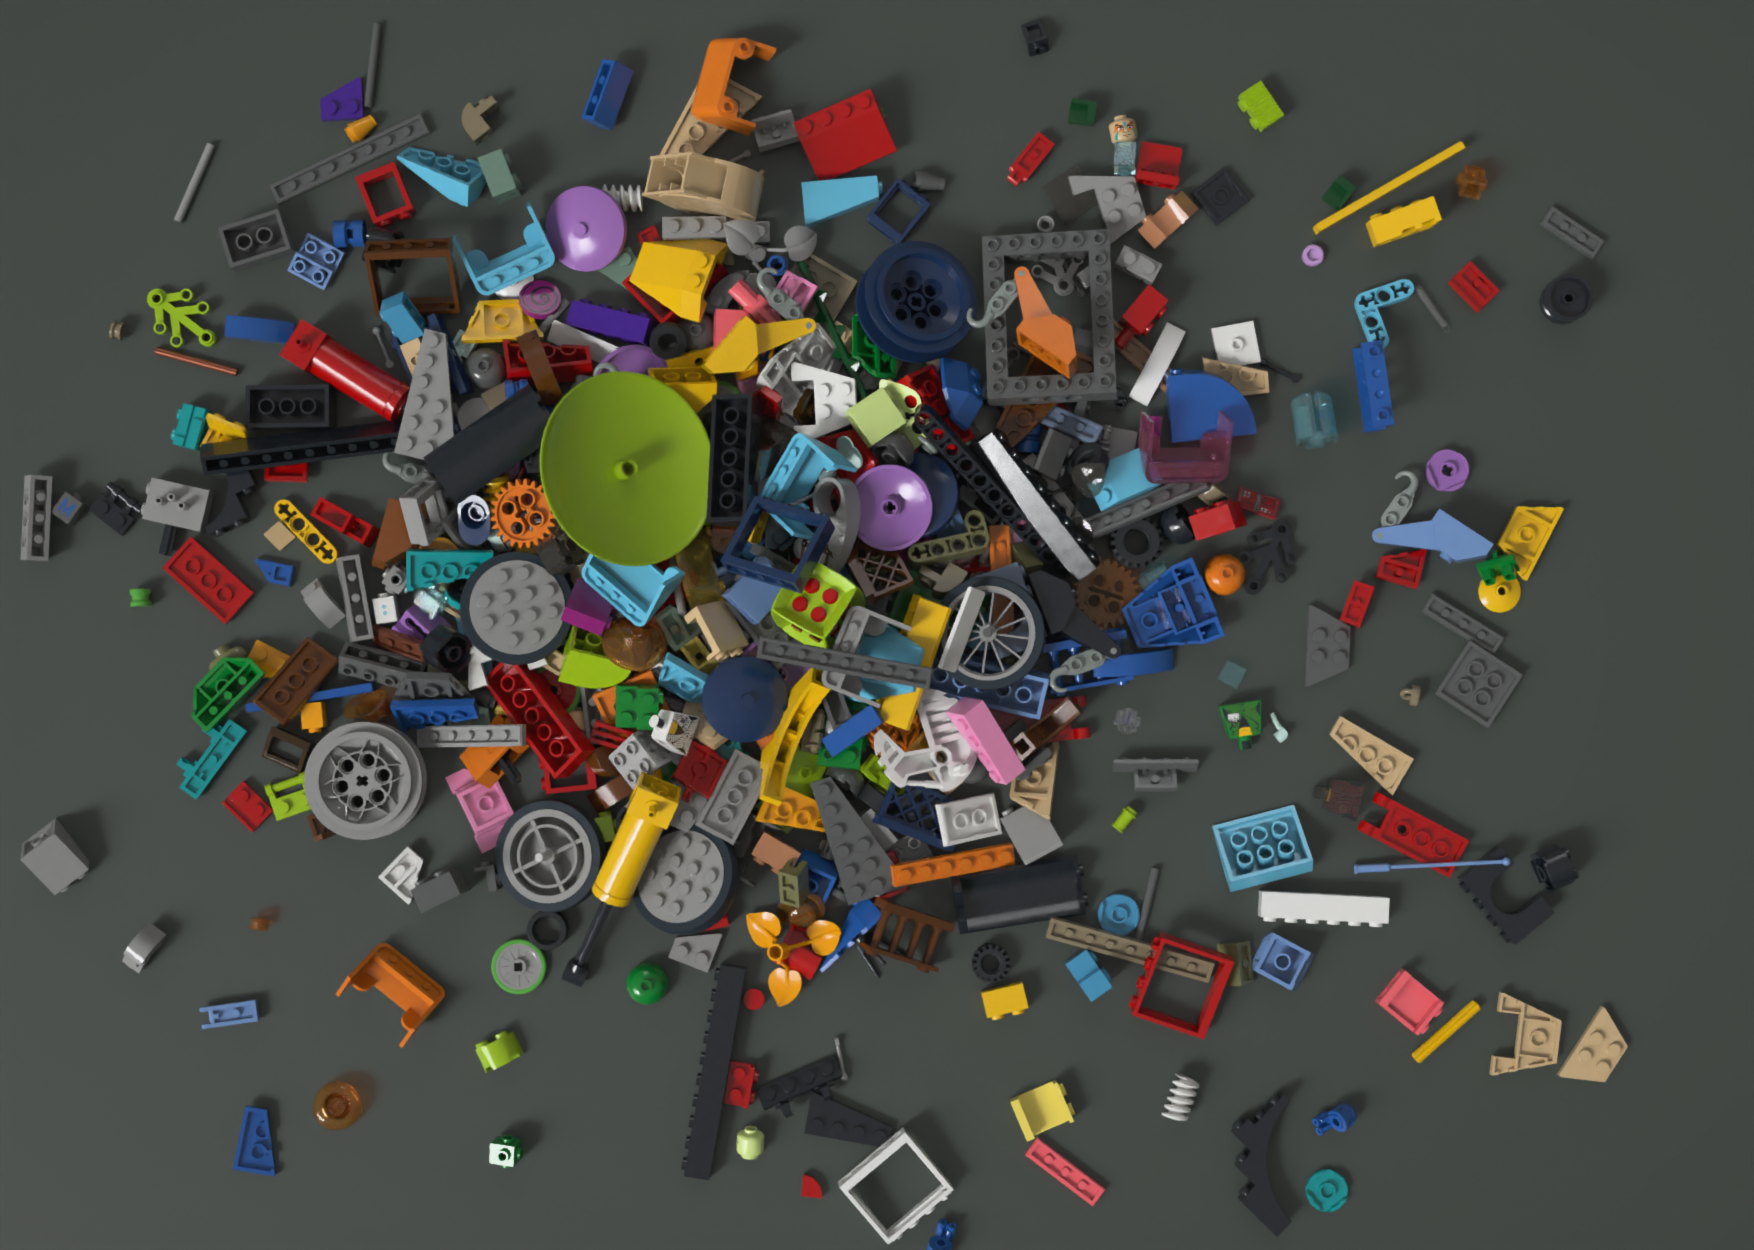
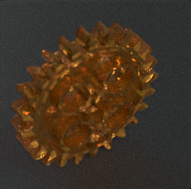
M1105 559L1103 565L1101 562L1095 570L1083 577L1079 583L1072 584L1077 587V590H1075L1077 594L1075 601L1079 604L1077 607L1091 621L1094 620L1097 626L1101 622L1102 628H1107L1108 622L1111 627H1115V621L1123 624L1122 617L1125 618L1122 608L1139 595L1134 589L1140 587L1139 585H1133V581L1137 579L1136 577H1129L1132 570L1124 571V565L1117 567V561H1113L1110 565L1109 559ZM1097 575H1101L1103 578V583L1100 586H1097L1094 581ZM1117 581H1120L1123 585V589L1120 592H1117L1114 588ZM1093 587L1098 590H1107L1110 594L1122 596L1123 600L1105 597L1103 594L1089 591L1088 588ZM1091 595H1095L1097 598V603L1093 607L1088 602ZM1111 601H1114L1117 605V609L1113 613L1108 609Z

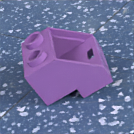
M421 598L406 610L400 621L392 627V630L424 641L423 634L419 633L408 622L410 618L427 634L439 624L451 628L452 626L430 604Z

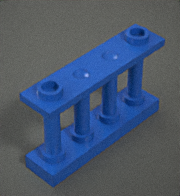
M1378 340L1360 343L1361 348L1352 349L1363 430L1364 433L1385 430L1386 426L1395 424L1383 342Z
M1124 627L1102 630L1120 648L1122 639L1127 638ZM1066 637L1057 638L1049 641L1046 640L1042 652L1050 655L1053 671L1060 667L1059 650L1068 649L1072 657L1079 654L1082 645ZM1082 673L1074 675L1075 682L1063 684L1061 675L1056 678V684L1060 688H1067V691L1111 683L1125 685L1129 683V680H1134V676L1096 677L1084 680ZM1048 686L1049 693L1054 694V696L1067 694V692H1056L1051 686Z

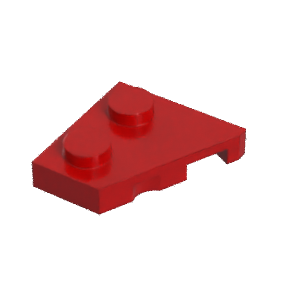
M1427 549L1382 556L1379 560L1375 578L1417 589Z

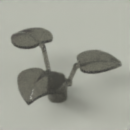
M1080 463L1073 468L1072 481L1074 484L1072 486L1068 485L1064 488L1047 492L1051 496L1068 491L1069 497L1077 501L1070 519L1076 531L1084 535L1088 546L1093 537L1092 526L1085 518H1075V514L1083 502L1082 498L1085 496L1089 498L1095 497L1101 492L1105 481V463ZM1034 475L1039 482H1042L1046 488L1048 487L1047 481L1042 476Z

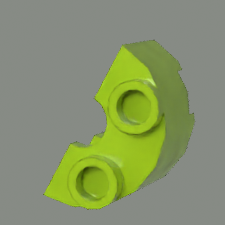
M505 1030L495 1035L496 1040L488 1043L486 1039L475 1045L477 1048L475 1051L486 1073L524 1054L513 1031L507 1033Z

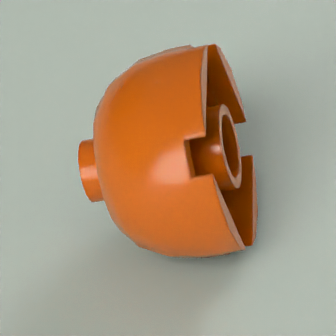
M1219 554L1207 561L1203 568L1202 577L1206 587L1216 595L1227 596L1235 593L1242 587L1245 581V569L1240 560L1235 556Z

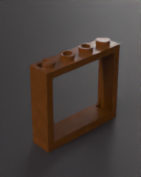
M452 237L366 241L364 257L376 317H381L379 311L382 300H384L376 260L447 257L453 296L409 299L421 315H431L433 313L451 315L452 313L461 312L462 297Z

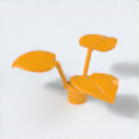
M759 912L746 915L748 930L753 941L762 948H768V957L784 967L773 970L768 979L770 992L775 998L778 1007L792 1002L802 988L800 973L795 970L789 971V966L783 962V960L788 958L790 950L811 944L812 950L818 955L826 956L833 953L839 944L842 933L837 924L827 920L815 921L807 928V936L810 940L788 946L785 943H777L778 939L776 937L781 933L782 927L779 918L775 914Z

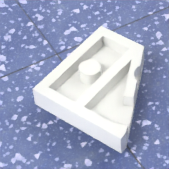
M407 846L378 878L409 905L413 896L410 890L415 888L414 883L418 880L424 859L410 846Z

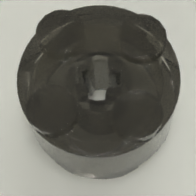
M562 527L557 528L544 537L536 547L537 554L540 556L547 572L552 576L566 575L583 564L587 559L585 558L587 551L577 545Z

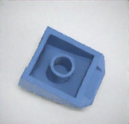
M1271 932L1263 938L1252 959V966L1254 971L1295 992L1312 963L1314 954Z

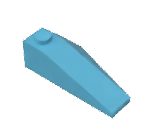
M408 147L397 155L398 161L449 200L457 202L462 206L468 207L476 201L486 184V179L479 162L472 159H466V162L454 160L452 155L439 157L435 156V153L432 151Z

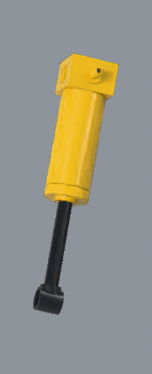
M641 771L630 796L626 814L592 887L593 894L601 900V903L576 958L568 961L561 980L582 987L589 971L587 962L613 906L626 907L629 905L663 829L667 830L679 804L681 787Z

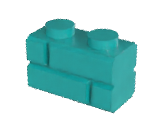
M183 403V406L179 407L176 419L179 420L177 428L174 427L171 433L172 444L201 452L200 444L208 428L206 415L207 413H212V411Z

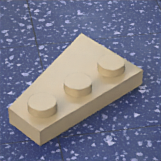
M1202 357L1203 371L1211 372L1226 379L1243 396L1269 393L1267 370Z

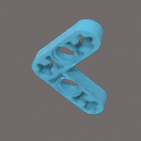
M1401 279L1360 293L1356 297L1354 307L1368 342L1376 340L1375 332L1380 329L1381 331H1378L1377 335L1380 340H1384L1383 349H1386L1389 343V336L1378 309L1409 299L1414 292V285L1410 280ZM1402 285L1404 288H1409L1407 294L1401 291L1394 298V292L1399 291ZM1385 291L1390 295V299L1388 301H1381L1378 294ZM1372 295H1374V301L1369 302L1367 307L1360 305L1361 299L1370 301L1373 297ZM1373 317L1377 320L1378 324L1375 327H1369L1366 324V319Z

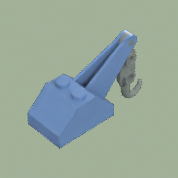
M1403 470L1395 476V479H1399L1401 476H1408L1411 484L1407 489L1394 497L1381 517L1382 526L1375 529L1372 533V538L1376 543L1436 550L1441 553L1439 556L1450 564L1452 561L1461 563L1488 557L1494 548V544L1441 509L1438 510L1430 521L1399 525L1412 507L1414 494L1419 484L1417 476L1411 471Z

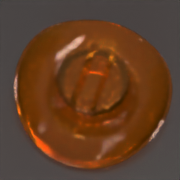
M333 1081L324 1085L316 1094L313 1103V1113L317 1122L329 1130L349 1128L357 1122L362 1112L361 1099L356 1090L340 1081Z

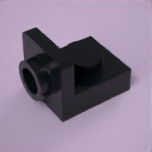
M1041 19L1021 25L1030 57L1049 51L1048 36Z

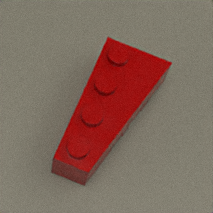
M933 364L910 373L896 382L916 391L920 396L921 404L926 403L932 406L965 443L975 438L970 427L964 431L951 420L949 415L951 411L946 404L942 389V379ZM908 395L905 398V404L909 408H915L917 400L914 396ZM925 413L919 415L923 419L929 418V415ZM935 429L933 432L935 434H942L943 430ZM950 444L947 446V448L953 450L956 449L957 446L954 444Z

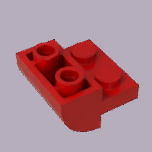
M793 922L782 943L790 946L810 940L807 936V928ZM809 944L791 949L788 958L783 960V962L789 966V971H798L802 978L810 981L823 956L816 954L812 950V945Z

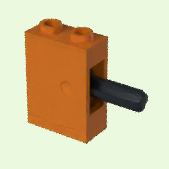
M498 713L488 725H514L509 717L505 718ZM526 741V746L467 747L459 757L475 781L490 789L504 773L512 784L521 782V774L513 763L524 753L529 744Z

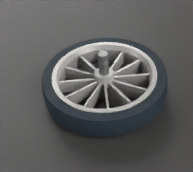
M983 576L966 580L948 592L940 602V604L952 610L936 657L940 662L948 641V629L953 628L948 627L949 621L955 609L959 612L957 607L962 603L967 588L970 586L985 593L990 592L992 593L989 621L985 623L979 609L978 613L983 624L980 626L978 623H974L979 629L978 631L971 630V632L978 633V636L969 639L967 643L978 638L981 641L963 664L959 662L956 672L945 671L958 682L975 689L997 690L1011 686L1029 674L1043 651L1045 624L1041 610L1034 598L1024 588L1010 580L994 576ZM997 593L1010 598L1012 601L993 624L991 623L994 596ZM1013 602H1015L1021 608L1025 617L998 628L996 624ZM1027 619L1029 637L999 634L1000 629ZM998 637L1027 639L1028 644L1022 657L998 640ZM995 641L1019 658L1018 662L1007 670L1002 665L994 645ZM985 643L982 673L965 667L980 645ZM988 644H992L1002 672L984 674Z

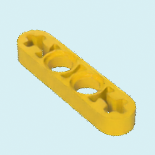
M279 500L274 507L276 515L320 561L326 564L335 563L336 559L339 558L337 548L291 501ZM282 504L285 506L289 505L288 511L294 515L293 517L286 513H280L282 511ZM298 518H302L305 522V527L302 530H296L294 527V522ZM313 533L318 534L320 538L319 543L316 545H311L308 540L309 536ZM324 542H326V545L323 547L328 551L333 550L331 554L333 558L325 559V552L321 549L317 552L316 549L322 547Z

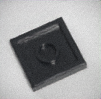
M1225 167L1191 192L1193 198L1216 227L1250 201V198Z

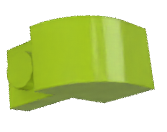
M871 753L860 767V771L869 779L868 782L886 795L891 782L884 773L886 765L884 764L880 767L878 763L879 757ZM895 787L897 796L905 792V787Z

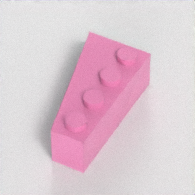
M963 697L945 711L979 760L989 771V776L995 783L1007 785L1026 770L983 700Z

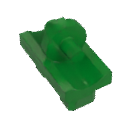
M1497 550L1492 551V558L1476 563L1477 570L1486 586L1495 584L1496 576L1503 575L1507 581L1516 579V572L1520 571L1514 554L1509 556L1507 554L1499 555Z

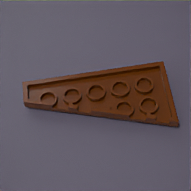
M1076 351L1078 370L1075 374L1090 373L1094 369L1093 358ZM1032 354L1021 377L1059 375L1061 373ZM1059 403L1006 405L995 428L1003 431L1007 435L1010 445L1016 448Z

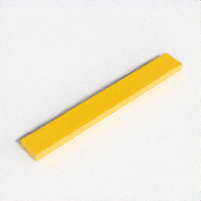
M1460 141L1332 214L1313 227L1315 234L1323 232L1462 152L1466 147Z

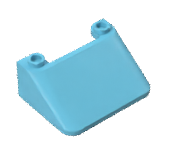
M589 554L582 569L584 581L638 627H642L649 622L680 584L685 575L676 566L669 567L664 573L655 564L635 567L622 566L601 560Z

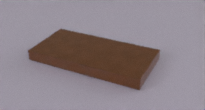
M307 636L252 702L286 727L339 665V659Z

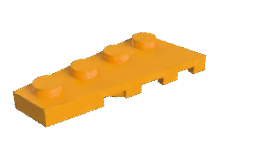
M787 787L784 790L783 802L776 806L763 801L755 820L757 822L825 832L816 801Z

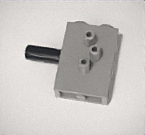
M151 478V482H148L146 486V494L148 495L146 502L142 504L141 514L143 515L142 519L165 524L159 554L165 556L172 555L178 527L203 533L206 532L204 527L208 523L215 492Z

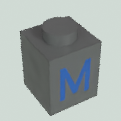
M65 491L51 513L65 523L75 525L89 505L84 502L85 497L76 491L73 493Z

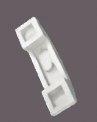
M1168 322L1166 323L1128 397L1148 406L1186 333L1184 330Z

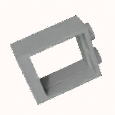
M421 479L399 497L411 544L431 545L436 538L445 532L440 523L449 513L445 497L441 492L442 485L439 480ZM424 502L430 519V523L426 526L420 506Z

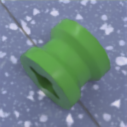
M151 589L129 590V594L132 596L130 607L152 606V601L149 599Z

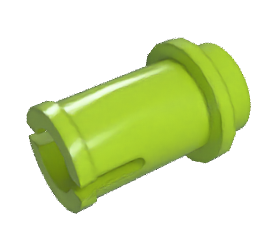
M1129 806L1123 807L1122 810L1124 811L1112 823V826L1121 833H1123L1133 818L1136 819L1137 812Z

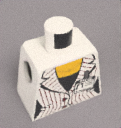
M661 709L658 715H653L649 720V725L654 728L651 737L668 751L687 756L700 717Z

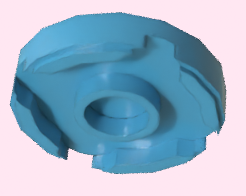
M1119 893L1111 894L1104 898L1099 905L1097 916L1101 927L1105 931L1124 936L1136 928L1140 919V912L1132 898Z

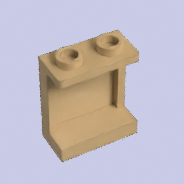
M725 600L696 606L684 616L687 624L698 622L712 649V653L706 657L708 661L717 660L719 662L728 656H731V658L737 657L743 653L742 649L749 645L734 615L724 604Z

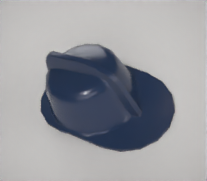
M474 494L459 503L457 511L458 530L461 538L466 543L475 546L482 544L489 537L491 508L483 498Z

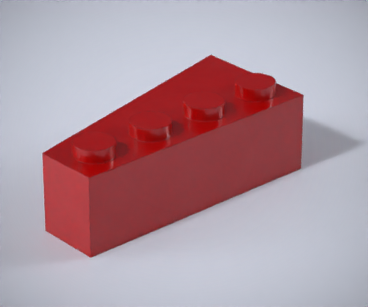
M502 340L507 380L516 382L520 379H527L530 386L535 385L519 343H510V340ZM542 343L557 383L575 381V376L578 375L593 376L589 346L562 344L559 347L552 346L550 343Z

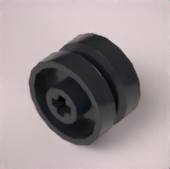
M1573 274L1562 275L1547 284L1543 289L1539 300L1540 308L1544 316L1552 323L1560 325L1570 324L1586 315L1590 310L1593 302L1592 289L1588 282L1580 276Z

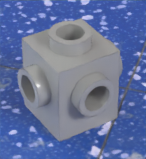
M395 565L392 568L388 567L382 575L384 578L382 583L386 585L384 589L393 596L396 594L402 596L405 593L408 594L409 592H406V567L403 565L400 567ZM398 576L400 581L394 584L393 580Z

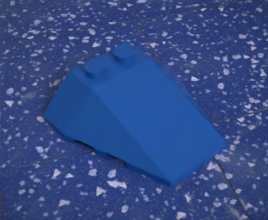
M1193 557L1172 565L1122 608L1138 648L1206 644L1225 636L1217 610Z

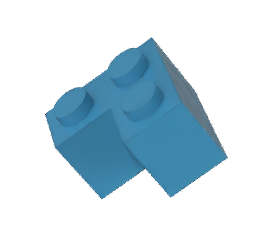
M1082 949L1064 963L1092 1002L1112 988L1109 983L1112 981V978L1104 967L1099 969L1096 964L1099 960L1093 951L1090 950L1088 952L1086 949Z

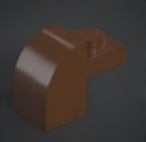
M604 745L594 747L596 750L587 758L592 771L602 777L621 775L609 759V755L614 752V748Z

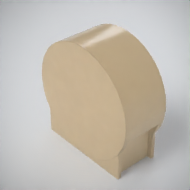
M695 152L650 156L651 164L645 192L642 193V196L697 216H726L727 221L737 219L750 222L756 221L765 177L759 172L733 162L704 156Z

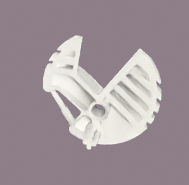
M935 689L923 690L917 712L929 748L904 752L882 729L874 734L875 754L878 755L881 752L878 763L880 767L884 764L886 765L884 773L896 786L900 788L906 785L923 786L925 788L940 789L945 792L954 789L968 777L975 765L977 755L945 713L946 710L958 702L956 698L943 696L947 693ZM937 752L943 755V763L938 762L936 759ZM932 772L936 781L907 780L909 776Z

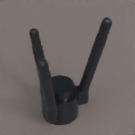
M866 932L854 944L857 946L856 950L863 956L876 978L879 979L880 975L865 953L866 949L859 946L860 941L868 944L871 943L874 933L872 932L869 935ZM883 940L880 941V945L888 949L889 944ZM896 950V953L905 955L900 950ZM878 954L875 958L883 965H886V961Z

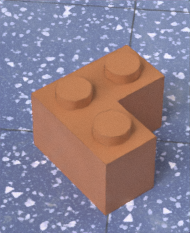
M765 830L751 854L754 856V861L763 866L765 863L773 867L771 871L778 874L779 869H782L790 859H793V865L791 866L793 867L801 852L783 842L781 838Z

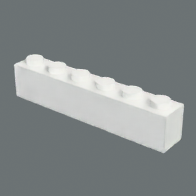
M1259 890L1258 916L1263 917V921L1276 922V918H1285L1284 922L1297 923V919H1306V923L1319 924V920H1326L1327 924L1340 925V921H1346L1350 926H1361V922H1366L1371 927H1382V923H1389L1390 898L1385 896Z

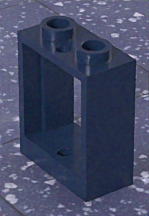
M898 178L866 217L868 224L894 244L905 241L931 206L928 203L930 200L924 194H917L912 190L913 186L904 179L900 181ZM898 190L922 208L902 234L878 217V214Z

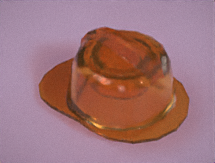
M380 689L352 698L346 704L343 714L348 719L363 718L368 722L375 723L383 717L390 715L392 711L386 700V691Z
M809 893L800 908L779 903L777 907L779 919L787 926H791L794 923L798 927H809L815 921L821 920L825 913L824 902L819 896Z

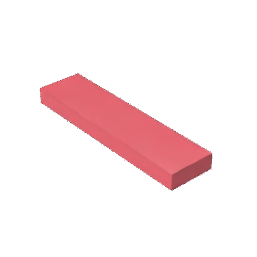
M1038 1137L1025 1153L1028 1158L1091 1206H1094L1106 1190Z

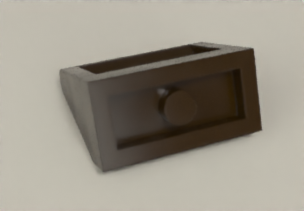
M272 726L262 757L294 772L301 773L315 743L278 726ZM276 738L303 749L299 764L270 751Z

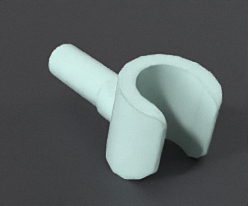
M1273 712L1269 715L1278 729L1273 735L1281 743L1287 738L1288 732L1281 726Z

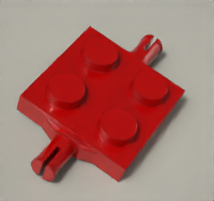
M692 740L687 756L682 755L671 777L686 788L680 799L688 803L693 792L700 794L706 799L710 798L728 761L719 756L714 749Z

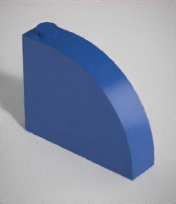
M1172 368L1170 372H1165L1169 439L1172 443L1257 434L1254 415L1248 402L1238 389L1226 379L1211 372Z

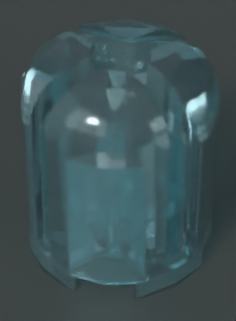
M1314 391V395L1311 396L1307 392L1300 394L1292 400L1290 407L1297 448L1299 445H1305V449L1324 447V444L1328 441L1334 440V443L1339 441L1332 398L1329 394Z

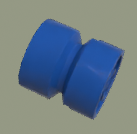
M357 219L352 220L350 223L347 220H334L333 241L335 247L347 248L350 244L353 247H365L367 241L365 220ZM351 229H353V238H351Z
M1040 423L1016 447L1020 454L1030 455L1031 453H1039L1041 448V442L1038 440V437L1041 436Z

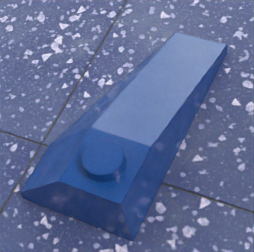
M871 898L852 904L853 907L840 928L842 933L836 950L826 955L819 970L822 973L844 953L845 949L850 948L861 934L864 935L879 921L882 914L880 912L881 909L874 905Z

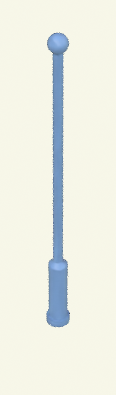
M1505 857L1501 860L1390 865L1389 863H1355L1354 874L1387 872L1390 869L1486 864H1504L1508 866L1511 860Z

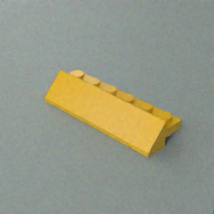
M913 594L903 624L912 628L911 631L901 629L900 634L924 648L921 666L931 668L952 609L920 595ZM916 687V692L876 699V703L881 704L880 708L876 707L885 723L909 731L924 689Z

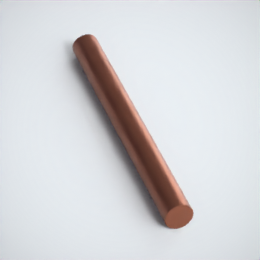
M156 347L154 354L232 376L238 375L239 369L161 347Z

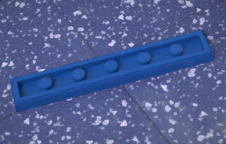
M366 683L315 692L307 703L375 692L376 685L375 683ZM254 703L245 704L246 711L248 712L263 711Z

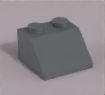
M1049 428L1033 466L1034 473L1056 481L1057 477L1061 478L1066 467L1062 465L1065 457H1070L1074 447L1070 445L1072 439Z

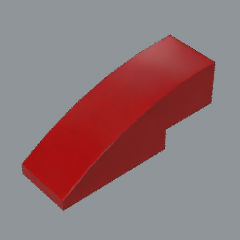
M322 497L319 498L310 514L371 548L380 531L374 525Z

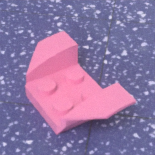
M462 769L445 777L453 795L456 794L476 834L474 838L481 852L484 853L495 848L501 829L514 814L499 782L497 781L489 789L476 782L468 769Z

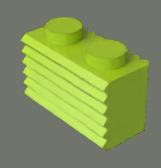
M1261 80L1238 96V106L1243 112L1247 111L1251 117L1249 119L1250 124L1255 130L1259 129L1260 132H1263L1280 121L1284 116V113Z

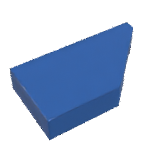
M255 559L256 564L260 567L269 583L292 586L295 566Z

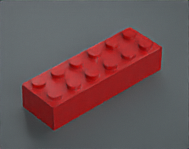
M500 662L488 674L489 685L486 687L514 725L526 724V741L554 779L569 777L596 750L536 669L529 670L527 664L511 665Z

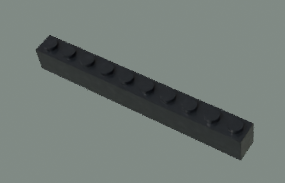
M402 419L394 422L385 421L201 444L200 460L204 475L394 452Z
M721 963L720 968L716 967L714 980L718 981L717 988H712L710 1001H713L714 1005L713 1010L709 1009L707 1016L710 1028L709 1031L705 1030L703 1043L707 1044L706 1051L701 1052L699 1064L703 1065L702 1073H698L696 1079L699 1092L694 1094L692 1106L696 1107L695 1115H690L688 1127L692 1128L691 1136H687L685 1143L688 1155L683 1157L681 1170H685V1177L709 1181L711 1176L747 967Z

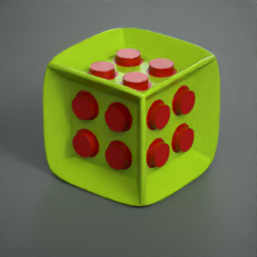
M818 562L802 594L781 588L772 605L771 615L778 627L801 643L832 649L847 611L853 606L865 608L866 600L862 590L853 582Z

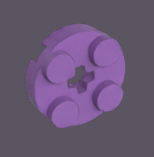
M1449 449L1433 454L1425 466L1426 478L1437 491L1451 492L1459 489L1464 485L1469 474V465L1466 458L1462 454ZM1444 465L1452 468L1451 476L1443 475Z

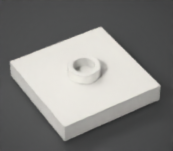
M1253 321L1211 329L1216 359L1218 361L1243 366L1261 362Z

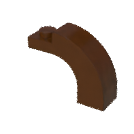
M533 330L516 337L544 406L560 401L563 395L537 331Z
M620 775L587 797L597 814L632 794L633 789L623 776Z

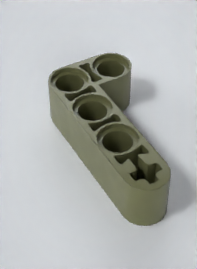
M972 510L966 514L964 521L966 533L912 545L907 555L909 565L919 568L922 565L929 566L984 553L988 548L989 534L983 514L978 510ZM975 518L980 524L973 526L969 523V520ZM980 538L985 544L978 546L974 543V540ZM961 543L964 549L956 550L953 545ZM939 547L943 550V553L936 555L932 550ZM914 553H917L918 556H920V559H917V557L914 556Z

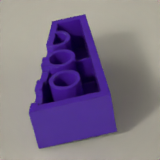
M580 298V302L572 300L566 325L598 336L602 333L603 336L618 341L622 338V341L632 345H639L641 343L651 348L650 334L658 323L651 320L650 315L638 312V315L631 314L630 310L619 308L618 311L611 309L612 306L603 303L596 306L592 305V301Z

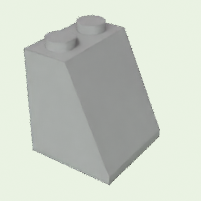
M1022 805L1015 810L1011 807L1003 811V816L999 818L1025 865L1063 846L1050 820Z
M56 818L22 843L20 860L54 895L60 891H66L77 878L81 879L88 873L89 860Z

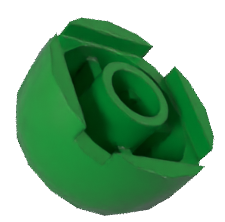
M643 962L635 966L629 972L626 980V988L630 997L635 1002L643 1005H652L659 1002L666 995L669 987V978L660 965L653 962Z

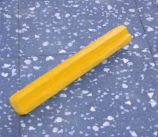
M1470 1001L1412 1053L1415 1061L1421 1063L1472 1018L1481 1009L1475 1001Z

